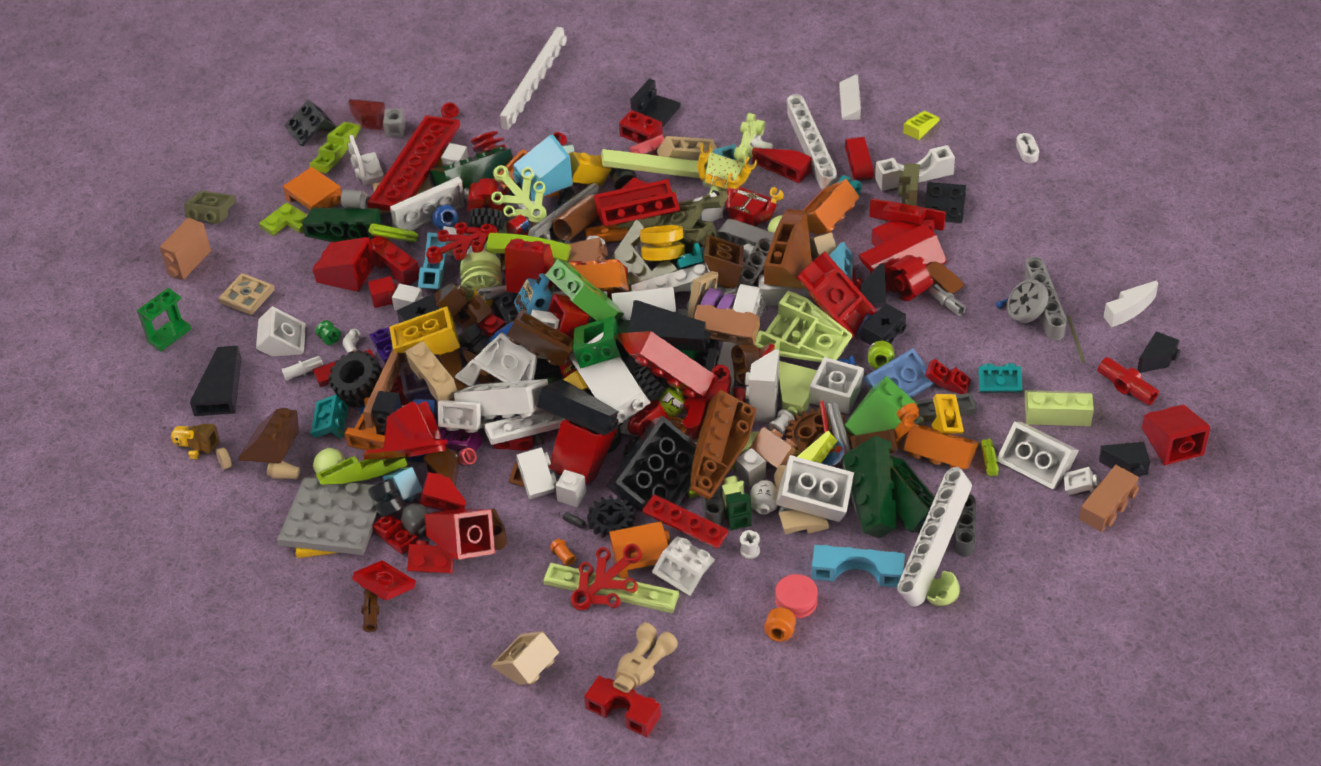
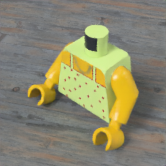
M703 143L700 144L701 153L697 162V170L700 179L703 181V186L711 188L709 194L715 192L718 196L720 191L727 192L728 187L730 188L731 185L728 180L730 173L733 174L732 181H735L739 174L741 182L736 186V189H738V187L745 183L751 170L756 167L757 160L753 165L748 164L750 157L746 158L745 166H743L744 163L711 153V144H709L707 150L703 149Z

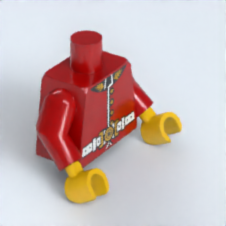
M730 173L728 180L731 185L727 189L728 198L725 202L729 219L754 227L770 220L778 205L776 202L784 197L782 190L775 195L777 188L772 187L770 190L771 198L742 187L736 189V186L741 182V178L738 174L737 179L732 181L733 174Z

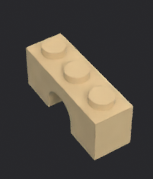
M423 341L405 351L410 368L420 380L424 378L430 393L437 402L440 400H450L454 397V392H457L454 379Z

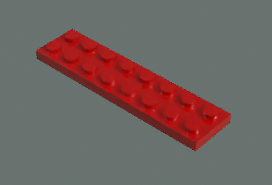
M425 115L368 200V208L391 211V206L415 196L430 174L429 170L434 168L458 131L460 120Z

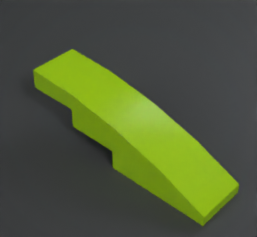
M344 121L327 135V142L318 149V157L309 163L310 167L322 173L330 171L347 151V143H350L349 136L353 135L355 139L361 129V125Z
M489 233L486 244L487 252L505 253V247L511 239L519 238L529 242L541 241L545 244H550L554 263L557 259L568 262L571 249L568 244L526 235Z
M354 455L315 475L321 485L344 484L388 474L408 464L404 457L368 459L359 462Z

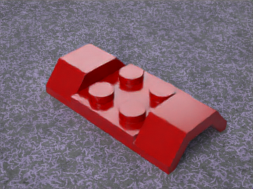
M825 251L797 276V279L809 291L812 299L828 316L852 334V338L855 336L867 313L875 315L878 312Z

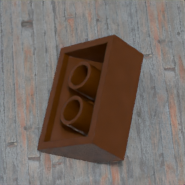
M706 235L703 259L710 271L718 273L717 283L721 287L735 289L743 269L744 246Z
M522 310L518 313L506 335L514 344H522L528 347L529 352L546 357V360L555 366L558 364L563 366L573 349V338Z
M280 408L268 416L253 433L239 455V461L281 463L299 433L297 410Z

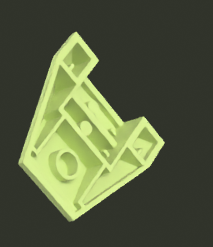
M788 290L779 302L778 314L766 332L761 330L758 332L755 345L757 348H761L768 344H774L775 350H779V356L821 363L824 357L838 360L851 340L852 334L807 298Z

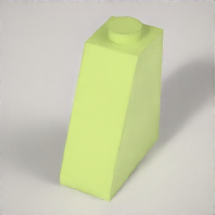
M779 361L782 410H787L794 418L795 415L802 417V411H807L809 407L810 385L817 370Z

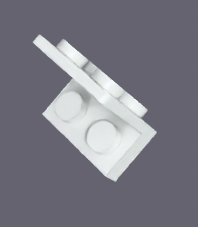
M350 135V143H347L350 154H353L350 157L353 168L357 167V169H354L357 180L361 179L363 186L382 181L384 174L376 153L373 152L360 156L354 137Z
M438 401V427H446L448 431L465 429L466 432L474 433L478 432L480 428H485V424L494 422V418L484 419V416H480V403Z
M677 536L662 552L652 573L691 596L701 577L715 559L707 551L693 546L689 540Z

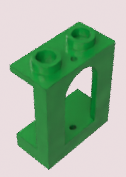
M170 288L165 289L137 310L147 342L160 352L191 330L190 324L181 318L176 303L182 298ZM166 310L169 322L155 331L152 320Z
M614 316L574 328L573 352L580 368L620 357V352L616 345L617 335L620 333ZM604 332L603 337L599 341L586 344Z

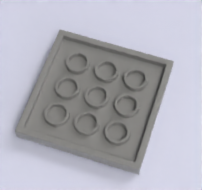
M304 477L278 536V545L364 555L373 532L372 525L379 516L375 508L377 502L372 501L367 489L374 485L352 482L321 485L316 478Z

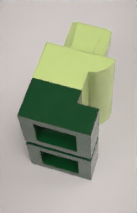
M736 476L724 478V485H722L724 514L730 531L752 526L751 498L749 493L744 494V481L738 482Z

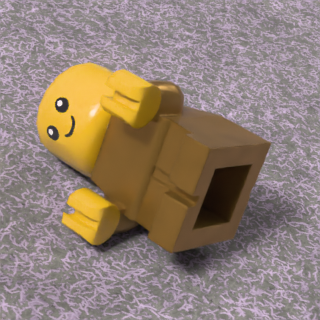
M204 423L190 427L176 426L171 433V439L175 446L193 449L188 452V455H190L189 459H198L201 451L211 453L220 443L216 424Z

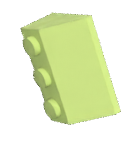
M1024 391L1027 425L1091 426L1094 411L1092 393Z

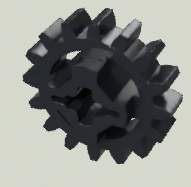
M612 495L609 496L608 500L601 497L600 503L594 501V507L588 508L587 520L589 529H593L595 535L601 533V538H604L606 535H609L610 538L609 532L634 527L635 512L633 505H629L628 500L622 502L621 496H618L616 500L613 499Z

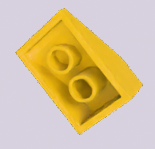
M447 306L389 327L395 353H405L406 350L422 341L433 354L441 355L460 348L456 326Z

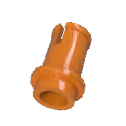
M554 540L550 545L551 553L556 554L565 566L573 564L577 557L566 546L565 540Z

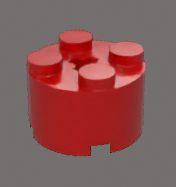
M490 178L479 179V182L472 183L468 194V212L475 208H491V210L496 209L503 212L506 203L496 205L493 203L491 196L494 192H501L502 195H507L506 188H503L497 180ZM501 196L495 197L496 201L501 199Z
M906 255L887 268L888 272L885 273V278L893 293L897 291L902 295L899 298L906 302L911 301L933 284V279L926 269V262L922 257L916 258L913 255Z

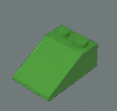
M886 376L872 387L844 424V428L851 435L855 436L889 429L895 430L901 422L896 414L897 411L909 403L918 404Z

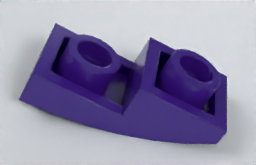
M388 327L378 329L374 333L369 334L384 364H386L393 349Z

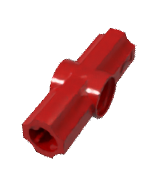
M1105 357L1098 366L1097 372L1114 382L1115 388L1122 394L1130 393L1149 406L1155 402L1159 395V390L1144 381L1139 371L1135 368L1130 367L1126 369L1110 357Z

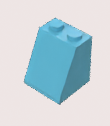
M553 134L549 135L513 164L514 173H512L515 183H519L521 186V190L523 187L522 170L526 167L533 170L534 177L531 180L529 197L531 201L535 200L536 192L533 186L537 181H542L546 186L543 196L573 185L570 156ZM526 172L525 176H530L531 172ZM539 185L536 189L541 190L543 186Z

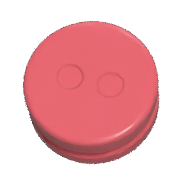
M792 574L778 582L775 589V603L777 607L790 610L796 619L807 617L816 609L818 590L812 579L801 574Z

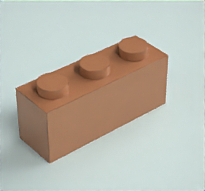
M708 304L704 306L697 305L694 318L706 322V329L710 331V339L740 345H755L760 327L758 315L751 312H736L730 308L719 309Z
M1115 465L1081 506L1079 520L1101 532L1107 526L1111 527L1116 520L1117 513H1122L1128 504V500L1130 498L1134 499L1139 491L1137 486L1139 477Z

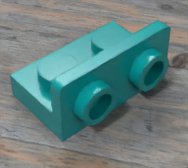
M695 243L690 254L680 256L681 259H678L676 264L678 270L704 263L703 247L700 248L699 243Z
M987 363L979 366L977 370L979 393L1022 392L1021 366H1016L1014 363L1003 364V366Z
M337 394L317 401L310 434L317 438L333 432L338 438H342L349 408L347 403Z

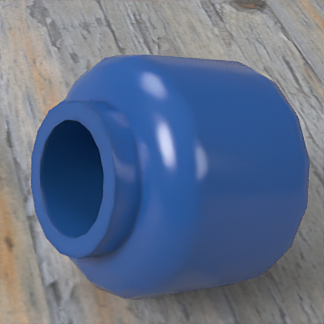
M450 205L438 206L432 212V223L440 230H443L444 226L454 227L458 222V212Z

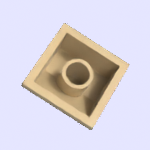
M543 631L520 634L491 666L518 685H531L539 679V673L543 669L550 667L554 663V657L559 651Z

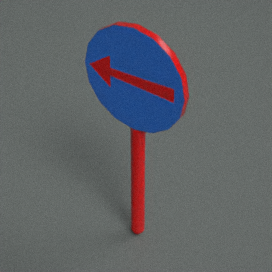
M820 401L824 432H827L829 430L824 401ZM835 437L838 440L821 464L834 467L843 460L842 456L845 454V446L839 438Z

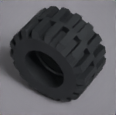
M351 351L348 352V355L341 356L339 361H335V366L331 367V374H329L328 378L333 391L347 405L359 408L365 404V398L371 396L383 369L368 352L356 351L354 353ZM362 376L359 380L353 382L356 378Z

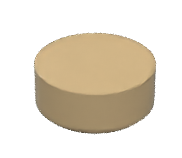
M224 447L217 449L216 455L222 469L230 468L232 463L227 449Z

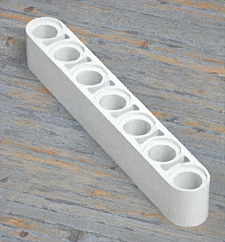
M794 94L789 96L787 99V114L804 153L812 157V171L819 187L823 189L836 183L837 171L806 102L801 95Z
M740 284L733 310L741 313L751 312L756 315L761 298V288ZM723 342L718 365H725L730 371L732 378L730 395L733 396V388H736L737 383L734 379L731 350L733 346L740 344Z
M953 467L945 473L898 583V592L912 607L921 605L926 599L971 491L972 484L959 467Z

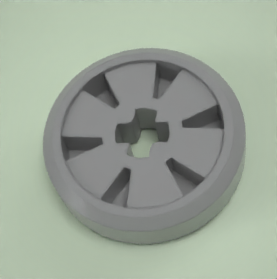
M1027 279L1019 283L1012 290L1007 301L1009 316L1019 323H1029L1038 318L1048 302L1047 288L1035 279Z

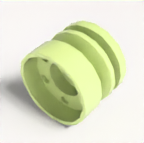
M487 251L472 252L466 255V258L460 262L461 286L467 291L468 301L472 299L475 290L503 286L501 261L495 254Z

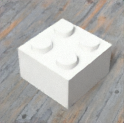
M824 357L810 385L809 403L820 406V401H824L826 408L828 403L836 402L840 412L850 414L863 386L864 368Z

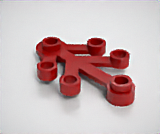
M460 222L455 225L458 235L449 234L448 230H440L437 233L438 240L440 242L452 241V243L440 248L438 246L429 247L426 252L427 260L431 264L439 263L443 260L442 254L454 250L453 254L456 260H463L466 258V253L470 246L473 252H482L489 233H497V228L491 224H484L480 228L467 227L466 223Z
M633 543L625 546L623 549L624 557L607 572H605L606 563L611 558V553L606 547H600L596 551L595 582L589 587V577L593 574L594 568L589 562L581 563L579 566V588L571 595L572 606L579 611L588 609L592 604L608 605L610 608L615 609L621 604V599L617 594L610 593L608 596L595 594L601 589L626 590L627 593H635L638 589V584L634 579H612L630 563L635 564L642 559L643 553L639 546ZM602 552H607L605 557H600ZM637 552V556L631 558V554ZM588 566L589 571L584 573L583 569ZM629 583H634L631 589H627ZM582 597H586L583 603H579ZM612 598L617 599L614 604H610Z

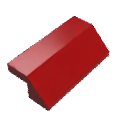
M669 179L595 194L593 196L598 216L604 227L680 211L676 193L672 192Z
M925 223L859 254V260L867 267L870 274L879 264H884L885 273H887L889 266L906 255H913L916 258L922 257L926 262V267L934 261L942 265L947 263L936 234ZM885 278V287L887 292L891 289L889 288Z

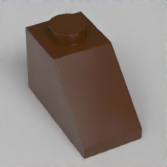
M453 283L448 284L434 294L437 306L440 308L447 306L452 318L468 302L467 291L461 285L456 286Z
M445 446V451L430 453L423 457L427 472L439 473L448 477L456 486L459 458L454 450H449Z

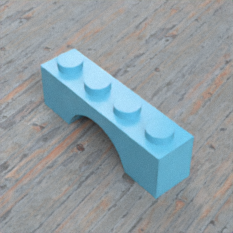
M815 545L812 561V579L835 581L841 573L847 570L860 569L872 574L879 586L897 588L904 571L905 553Z

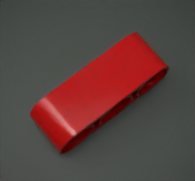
M865 137L846 138L845 150L853 180L872 179L873 165Z

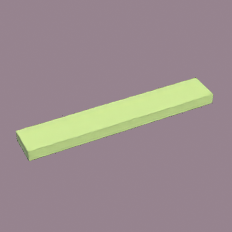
M602 149L601 152L602 166L700 178L697 170L698 161Z
M550 563L543 582L545 585L575 591L579 588L580 572L577 568ZM595 572L589 577L588 587L595 582ZM614 577L612 580H626V579ZM637 582L638 589L632 594L627 593L626 590L601 589L595 594L608 596L610 593H615L619 596L621 602L673 613L679 597V591ZM629 583L627 589H631L634 583Z

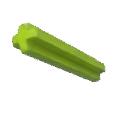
M371 224L368 229L369 233L374 236L412 243L416 242L418 234L415 231L379 224Z

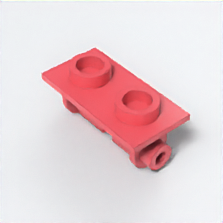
M660 135L629 147L630 152L658 156L657 150L664 141V137Z

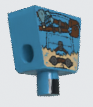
M539 274L537 280L526 279L514 301L518 313L520 310L530 315L532 310L548 311L552 295L548 288L550 279L545 274Z

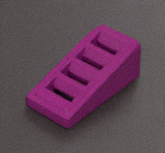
M442 427L439 431L442 440H446L445 438L450 434L447 439L448 445L445 446L456 451L472 448L477 452L483 442L479 432L469 433L465 429L448 431L446 427Z

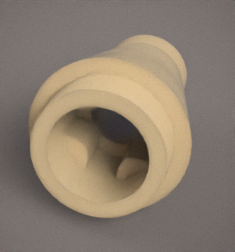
M285 461L269 463L267 467V476H271L272 479L297 480L300 474V467L293 466Z

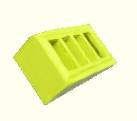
M923 111L904 123L903 133L920 140L940 121V118L927 111Z
M827 431L797 457L822 463L838 440Z

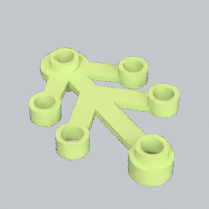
M748 113L746 122L741 124L742 141L734 151V158L736 161L744 163L743 166H745L747 157L752 158V149L754 147L750 143L755 135L762 136L765 130V121H755L756 114Z
M497 166L493 172L495 179L500 183L504 182L515 196L494 192L491 196L493 203L496 205L502 203L523 204L527 208L514 209L513 206L508 205L503 210L504 215L511 219L521 214L535 224L547 217L546 209L542 206L543 193L546 191V186L542 181L534 183L533 188L536 192L534 204L529 199L531 180L534 177L533 170L529 167L522 170L523 187L521 190L510 178L507 167ZM500 170L504 171L502 175H498ZM531 172L530 176H525V173ZM542 185L543 188L541 190H537V186ZM501 196V199L496 201L495 197ZM508 210H513L511 214H506ZM535 211L540 212L538 216L533 215Z

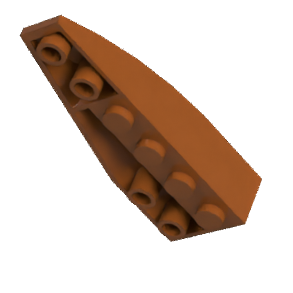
M787 209L776 228L764 263V284L804 289L805 287L797 279V276L812 262L807 211Z
M719 390L708 403L692 465L690 490L708 500L712 498L749 441L757 411L756 408L722 390Z

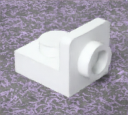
M1089 467L1064 473L1065 491L1068 496L1088 490L1092 494L1100 484L1097 474H1093Z

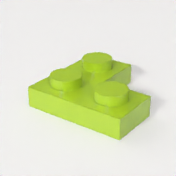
M286 202L259 222V226L272 236L286 226L301 233L304 231L302 222L307 214Z

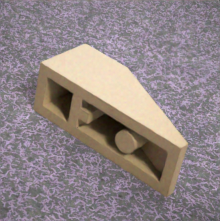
M666 136L657 153L658 156L698 161L699 154L701 153V143L704 144V150H707L709 144H711V153L717 147L713 139Z

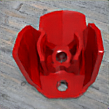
M413 401L387 417L383 448L367 450L364 452L363 457L364 460L405 457L407 455L408 457L445 451V445H448L447 439H441L437 423L428 402L425 401L417 405Z

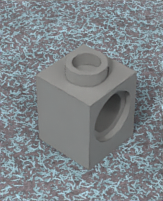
M403 108L385 109L383 125L386 137L404 136L406 121Z

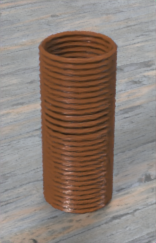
M593 194L585 196L553 221L552 227L557 237L568 241L599 218Z

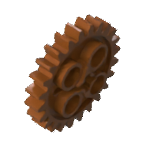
M819 407L817 412L810 408V413L803 410L802 417L795 415V420H791L790 426H787L786 439L789 438L798 444L796 449L800 452L807 449L825 433L821 408ZM825 411V412H826V418H827V424H828V430H829V432L833 435V432H832V429H831V425H830V422H829V418H828V415H827V411ZM843 414L841 418L843 424H845L847 420H845V414ZM845 429L850 449L852 450L851 436L853 435Z

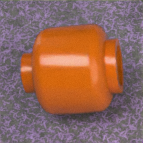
M783 607L772 609L768 613L764 625L766 635L777 642L789 640L793 635L796 625L795 615Z

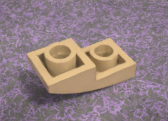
M797 510L779 512L785 535L805 529L807 534L829 529L826 518Z

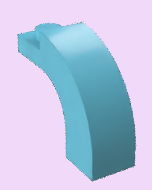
M427 233L426 252L431 246H438L440 248L447 245V241L440 242L438 240L437 233ZM425 253L423 268L420 267L418 288L441 289L446 268V253L442 254L443 260L436 264L429 263Z

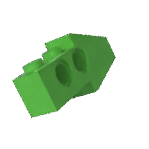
M557 259L546 273V276L567 294L574 304L596 321L614 316L618 323L619 319L625 314L603 291L596 288L568 262Z

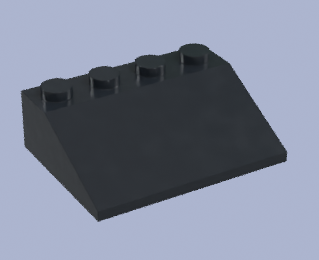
M660 416L651 421L606 487L615 495L621 496L623 501L628 500L630 505H633V507L642 512L653 495L678 505L690 488L692 465L697 444L664 416Z

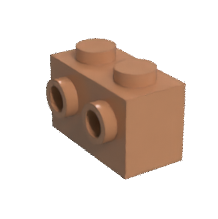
M763 427L749 447L776 468L779 465H786L790 455L797 457L802 453L796 449L798 444L789 438L784 441L782 439L783 434L774 428L770 431Z

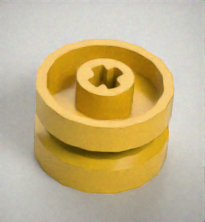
M661 225L639 230L640 241L646 244L641 248L643 260H670L685 255L684 244L678 242L683 238L682 226Z

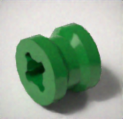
M329 320L322 321L316 327L315 334L326 345L330 346L336 343L341 337V331L334 327V324Z

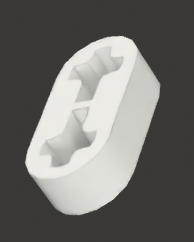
M1028 133L1019 134L1016 147L1022 160L1026 163L1036 162L1039 158V149L1034 137Z

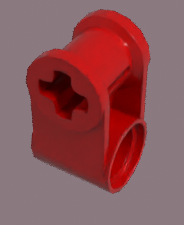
M717 365L711 371L714 377L706 392L705 398L707 403L719 390L730 394L732 378L728 367L725 365Z
M659 400L651 401L650 404L632 417L627 424L628 432L632 435H640L641 437L652 420L664 416L669 421V417Z

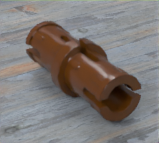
M365 589L364 605L361 608L363 630L365 632H374L377 630V615L379 614L380 607L377 605V595Z

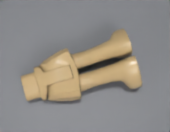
M642 623L636 632L638 644L631 653L621 657L613 686L625 693H629L631 689H635L637 686L650 680L655 673L653 666L661 658L673 653L677 648L678 642L673 634L663 632L657 639V631L654 626L649 623ZM655 645L649 656L644 658L643 656Z

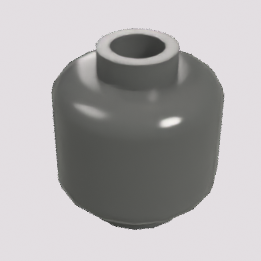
M411 504L406 507L401 518L402 524L409 534L416 535L417 537L426 536L425 514L430 513L421 504Z

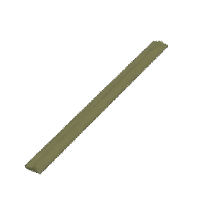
M1068 315L1067 319L1081 362L1085 363L1071 317Z

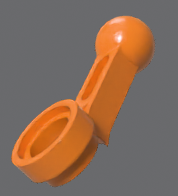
M909 403L901 407L896 413L901 421L894 430L897 450L901 445L902 439L915 425L914 420L919 416V409L915 403Z

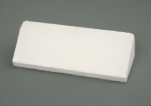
M858 74L839 82L842 120H860L859 82Z

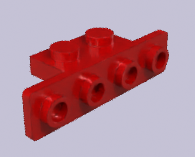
M872 198L870 200L869 217L920 224L922 220L933 219L935 222L934 229L943 231L945 228L946 212Z
M653 495L643 508L644 514L660 522L662 521V523L716 549L720 547L728 535V529L657 495Z

